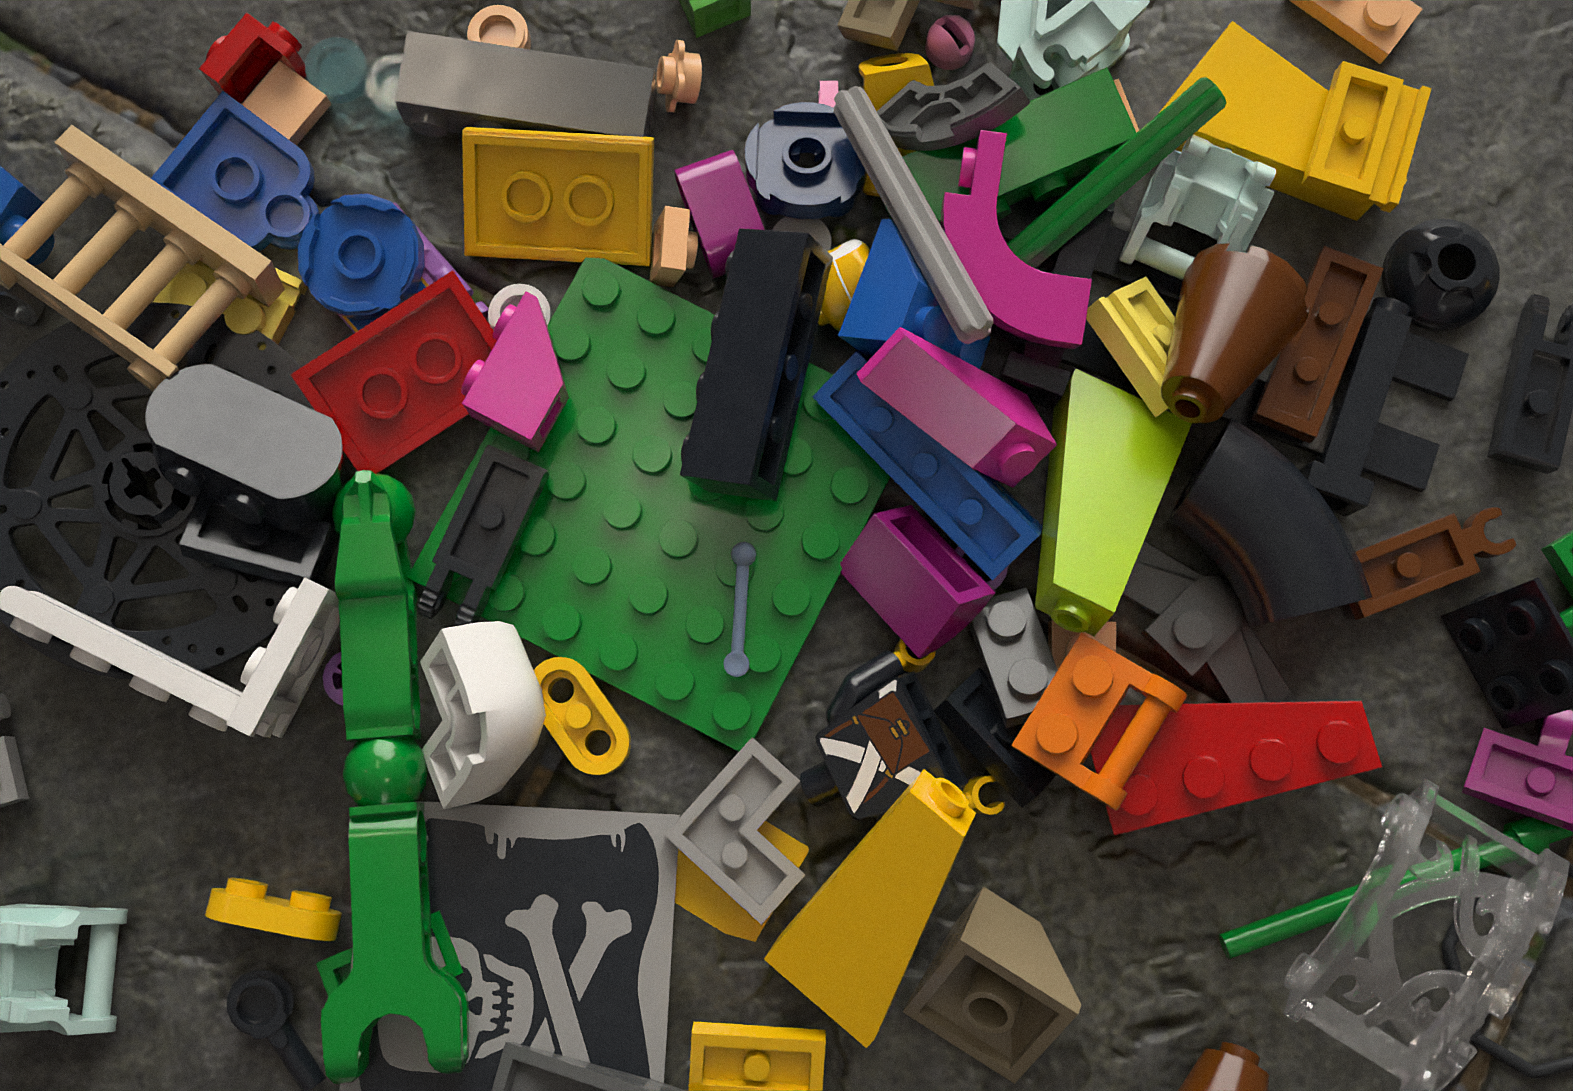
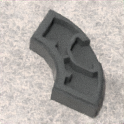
M990 62L969 76L947 85L926 86L913 80L884 104L877 113L897 148L912 151H930L959 145L979 137L980 130H993L1018 114L1031 102L1019 85Z

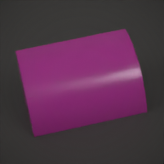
M912 505L874 513L840 562L842 567L841 574L918 658L934 652L955 637L982 611L995 594L991 587Z

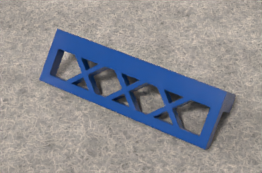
M856 351L812 397L993 581L1039 537L1043 526L998 480L972 469L862 384L856 373L870 358L861 351Z

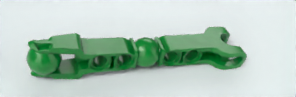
M371 470L355 472L353 478L336 495L332 511L335 530L340 536L335 591L338 598L346 741L355 743L345 759L343 779L346 792L358 806L349 808L353 968L348 978L334 989L321 1011L324 1067L326 1076L334 1084L352 1083L364 1073L369 1064V1048L373 1027L383 1016L390 1013L408 1016L422 1028L427 1046L428 1062L434 1070L445 1074L460 1073L464 1069L469 1057V1002L467 993L452 974L440 968L433 955L424 803L416 802L426 786L428 774L422 749L414 740L421 738L416 621L418 594L416 583L407 578L412 569L406 538L413 528L416 510L412 495L403 483L389 475L375 474Z

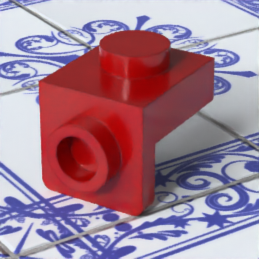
M248 13L241 18L228 35L220 37L212 44L207 53L206 61L199 68L219 95L224 91L240 104L279 60L304 79L310 73L298 54L302 45L289 31L274 21L266 27Z

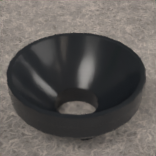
M1453 219L1428 220L1406 230L1391 245L1386 253L1382 267L1384 268L1382 282L1387 298L1396 299L1407 304L1410 307L1408 317L1412 318L1411 323L1433 331L1457 329L1475 320L1490 305L1497 293L1500 281L1499 263L1489 241L1478 230L1466 223ZM1456 249L1466 256L1470 265V271L1465 280H1452L1441 273L1438 266V255L1441 250Z

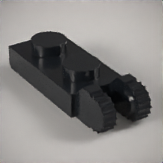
M1534 294L1525 303L1517 326V339L1513 342L1487 457L1550 474L1557 471L1558 467H1560L1573 410V304L1565 308L1564 313H1562L1554 342L1543 340L1550 299Z
M487 445L432 560L436 565L419 600V605L417 606L418 614L429 619H433L446 601L454 573L473 582L457 611L454 624L455 626L478 623L488 603L491 589L496 591L550 475L546 469Z

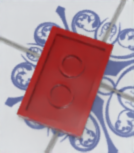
M452 270L290 375L314 410L333 419L341 434L343 451L357 471L371 470L373 473L378 474L469 414L462 405L466 397L461 393L463 382L470 368L477 360L480 359L486 362L497 340L493 338L494 330Z

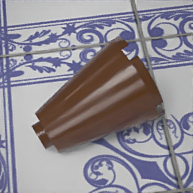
M1230 243L1216 244L1199 252L1184 274L1161 386L1163 401L1170 408L1171 412L1183 421L1189 423H1209L1218 420L1301 331L1308 318L1310 306L1306 307L1304 299L1308 291L1304 279L1287 261L1264 248L1251 245L1248 252L1243 253L1226 251Z

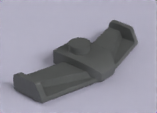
M1144 540L1122 594L1123 597L1156 616L1140 633L1186 678L1193 676L1205 664L1228 703L1298 702L1252 627H1249L1244 616L1243 607L1236 593L1219 576H1204Z

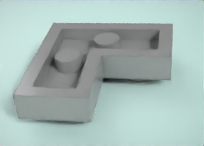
M752 737L664 836L762 925L805 874L757 831L797 786L800 780Z

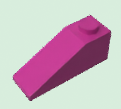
M899 327L856 373L862 384L972 469L1012 488L1026 475L1031 473L1036 465L1057 446L1027 394L902 327Z

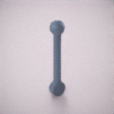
M748 542L737 543L731 551V558L737 566L731 653L724 659V669L733 677L743 676L750 666L749 659L744 654L749 566L753 564L757 554L754 546Z

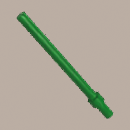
M1527 816L1505 824L1502 833L1218 935L1219 941L1226 957L1232 959L1512 857L1524 861L1549 851V844L1571 837L1573 832Z

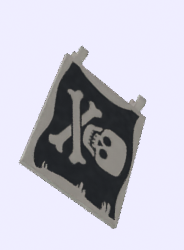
M416 801L424 803L430 912L433 914L441 911L464 972L455 976V978L462 985L468 996L469 1057L464 1069L460 1073L445 1074L434 1070L428 1062L427 1046L422 1028L408 1016L390 1013L383 1016L373 1027L369 1048V1064L364 1073L352 1083L340 1084L339 1091H492L505 1042L518 1043L664 1083L678 848L664 834L680 818V815L465 804L443 810L441 802ZM431 928L434 959L442 968L446 964ZM352 950L351 970H352V968H353V950Z

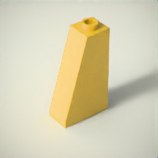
M1233 21L1161 110L1163 111L1197 80L1207 77L1222 91L1227 103L1225 108L1196 131L1194 135L1210 141L1211 144L1223 149L1225 147L1232 150V153L1251 161H1258L1275 168L1276 174L1269 186L1271 189L1355 221L1373 205V203L1367 201L1359 204L1301 185L1329 91ZM1186 141L1175 150L1181 152Z
M925 769L922 770L787 925L764 958L768 964L865 1048L875 1040L976 815V812L968 806L969 803L966 796L956 785L944 778H934Z

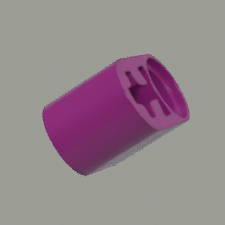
M733 150L674 170L685 209H690L689 219L694 232H697L700 249L713 279L725 275L726 262L730 253L734 251L739 228L765 230Z

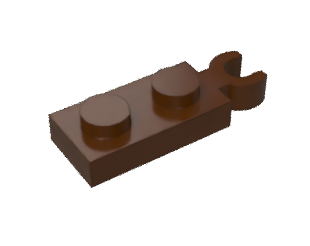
M1491 507L1479 511L1468 517L1462 528L1455 513L1356 551L1372 598L1349 604L1355 620L1365 618L1481 572L1474 555L1488 559L1510 552L1517 545L1514 538L1493 543L1484 534L1485 524L1503 515L1501 509Z

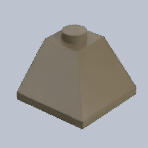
M983 886L952 926L906 1003L903 1013L1015 1084L1079 1014L1081 1003L1041 923Z

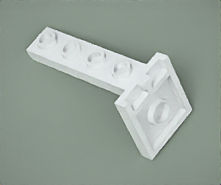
M304 577L298 589L295 587L289 588L280 600L273 617V622L278 624V627L267 648L258 647L246 663L241 675V682L246 684V687L241 692L43 593L27 591L16 586H8L0 592V609L15 616L10 624V627L47 644L54 635L74 645L69 656L78 662L104 673H107L111 665H114L134 675L129 686L162 702H167L169 696L173 694L193 704L188 714L192 718L224 732L230 726L251 737H254L255 733L262 737H270L271 734L279 738L283 737L340 630L339 606L336 592Z

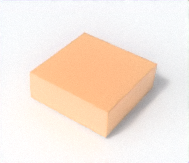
M279 60L242 105L295 145H298L331 106V102L324 93Z

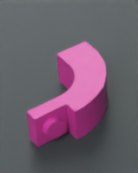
M980 130L976 149L964 147L958 186L970 188L969 195L944 193L941 227L992 315L995 325L1016 337L1030 342L1076 349L1083 342L1092 279L1052 274L1037 270L1021 261L1011 251L1000 232L996 211L1007 133Z

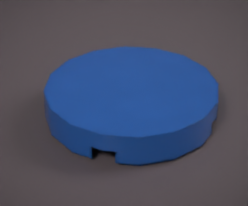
M371 194L344 195L331 201L332 206L326 208L321 214L317 212L306 224L298 245V271L311 294L326 309L353 320L377 319L409 299L417 290L425 268L424 243L415 223L391 201Z

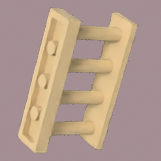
M73 125L54 142L69 165L65 170L68 178L4 245L0 243L1 286L9 290L15 283H18L28 292L129 361L131 364L127 370L151 391H154L164 379L170 378L175 372L179 371L176 364L236 297L244 299L250 294L269 308L285 290L271 260ZM102 193L115 202L114 207L117 212L53 280L26 262L88 196L97 198ZM149 227H152L165 236L163 239L166 244L164 249L103 315L76 296L137 229L145 232ZM200 260L215 270L213 273L216 279L215 282L154 349H151L125 331L187 263L195 265Z

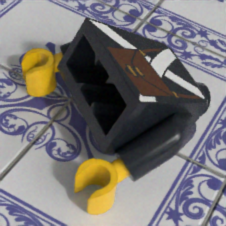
M900 638L894 653L888 650L883 651L845 676L826 709L828 726L815 736L817 746L825 761L800 774L802 789L813 806L820 807L842 796L850 815L855 820L872 817L877 823L922 770L925 769L936 779H947L959 789L964 786L962 792L968 800V806L976 813L992 815L1003 810L1005 801L993 802L987 806L981 804L978 797L979 789L983 784L997 780L992 775L974 776L967 780L916 676L917 672L924 670L934 659L936 651L928 654L925 658L915 659L908 654L906 644Z

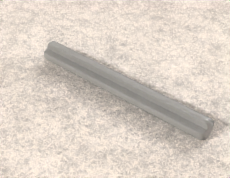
M854 86L848 91H839L834 97L836 103L834 113L957 338L965 344L986 338L991 333L990 327L993 324V317L867 93L858 86Z

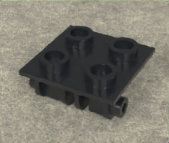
M1539 577L1499 593L1493 590L1472 600L1471 604L1441 615L1444 624L1503 729L1573 709V638Z

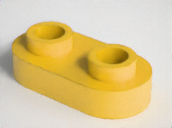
M554 657L540 663L534 669L543 694L546 714L543 724L572 765L578 770L591 775H606L620 768L630 753V732L590 673L580 663L566 657ZM561 679L570 680L574 687L573 696L567 702L557 703L552 697L553 685ZM596 731H605L611 740L610 748L603 755H594L588 748V739Z
M228 878L226 888L211 889L205 913L207 918L298 938L320 941L336 940L342 913L330 909L332 900L330 896L293 890L290 900L266 895L268 884L242 878Z

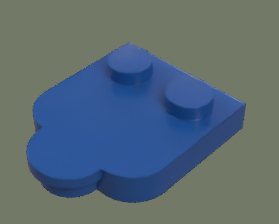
M224 91L220 93L151 177L152 180L258 252L265 249L269 244L281 249H297L306 224L317 212L319 213L317 205L309 196L314 186L315 176L313 167L305 153Z

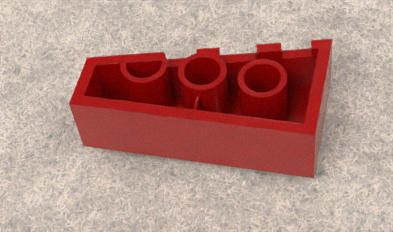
M1362 701L1182 704L1177 713L1169 712L1127 780L1123 790L1128 794L1119 809L1115 811L1106 806L1113 833L1118 835L1381 768L1382 764ZM1119 705L1090 753L1098 775L1141 705Z

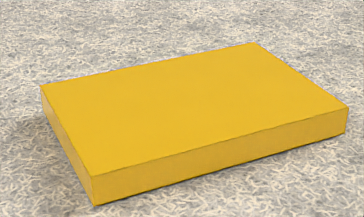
M466 127L462 130L465 256L583 262L585 257L604 258L620 265L650 266L652 256L654 137Z

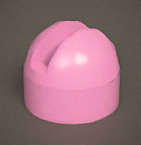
M959 15L943 16L936 20L928 31L925 44L927 57L935 66L944 70L961 68L972 56L975 45L974 31L970 23ZM948 30L952 31L964 46L961 49L958 48L954 39L947 32Z

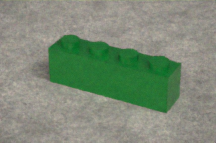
M1108 67L1030 100L1031 103L1018 114L991 130L1007 133L997 196L996 211L998 221L1011 213L1010 205L1032 196L1034 202H1042L1064 192L1069 188L1068 180L1093 171L1136 134V130ZM978 137L959 145L930 151H914L902 156L940 225L944 193L969 195L970 188L958 186L964 147L976 149ZM884 204V207H885V209H886V211H887V214H888L889 218L892 219L891 215L889 214V212H888V210H887V208H886V206H885V204Z

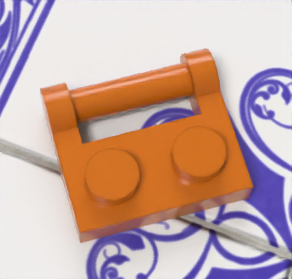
M1081 632L1011 746L1101 803L1117 811L1128 794L1123 790V787L1169 712L1177 713L1188 695L1173 683L1150 673ZM1129 688H1132L1146 698L1098 775L1084 767L1083 763Z

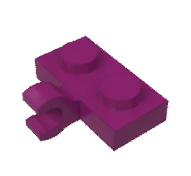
M1566 710L1544 717L1536 745L1484 728L1461 793L1573 832V757L1565 755L1573 732V711Z

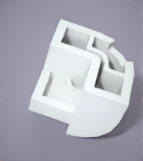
M495 621L443 628L421 659L420 664L443 720L423 747L422 752L444 810L478 802L499 792L537 746L546 714L542 689L514 625Z

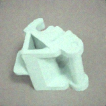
M1001 0L997 46L1013 64L1009 78L1022 88L1030 101L1040 96L1035 92L1034 84L1042 89L1052 85L1054 90L1106 67L1109 70L1126 53L1130 43L1128 34L1130 27L1146 10L1150 0Z
M1193 134L1186 140L1181 152L1174 150L1157 167L1150 179L1119 260L1129 265L1136 260L1183 280L1187 268L1195 257L1146 237L1153 222L1170 227L1173 222H1178L1217 239V244L1230 243L1226 251L1246 253L1245 251L1274 195V191L1265 187H1269L1272 183L1276 169L1232 153V150L1225 147L1223 149L1213 145L1210 141Z
M39 904L0 906V1033L52 1030L68 1036L116 1031L117 1016L110 1015L119 924L127 923L128 909ZM91 925L82 1015L69 1013L70 1008L67 1007L68 1000L55 996L58 952L60 945H74V939H77L79 926Z

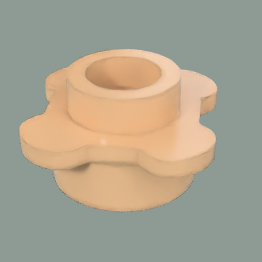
M676 40L673 52L669 53L668 56H661L657 66L656 89L658 94L666 95L665 106L667 112L674 113L677 102L695 104L700 92L702 77L701 57L697 53L685 52L683 40Z

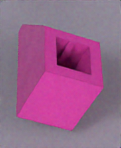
M525 291L517 307L509 304L500 315L493 331V338L497 342L486 362L480 359L477 360L467 373L461 389V393L466 396L462 405L472 418L539 452L569 396L539 300L536 296Z

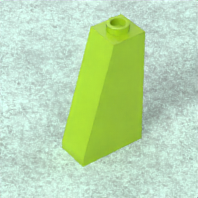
M1078 369L1074 370L1062 398L1053 410L1051 435L1057 446L1049 453L1035 608L1051 615L1052 620L1066 630L1078 633L1086 632L1095 637L1116 611L1192 423L1183 421L1168 411L1155 418L1142 399Z

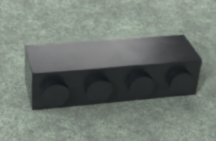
M739 228L734 251L728 256L725 267L726 285L721 306L711 324L712 343L707 364L696 386L697 405L692 426L681 448L682 467L680 476L708 492L777 501L833 257L809 233Z

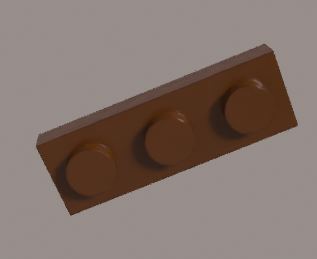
M1323 246L1315 259L1306 282L1308 291L1304 299L1306 307L1310 306L1308 318L1301 331L1275 358L1251 420L1308 443L1317 438L1384 268Z

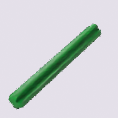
M1207 77L1197 80L1007 244L1008 247L1021 261L1036 269L1225 108L1227 102L1222 91Z

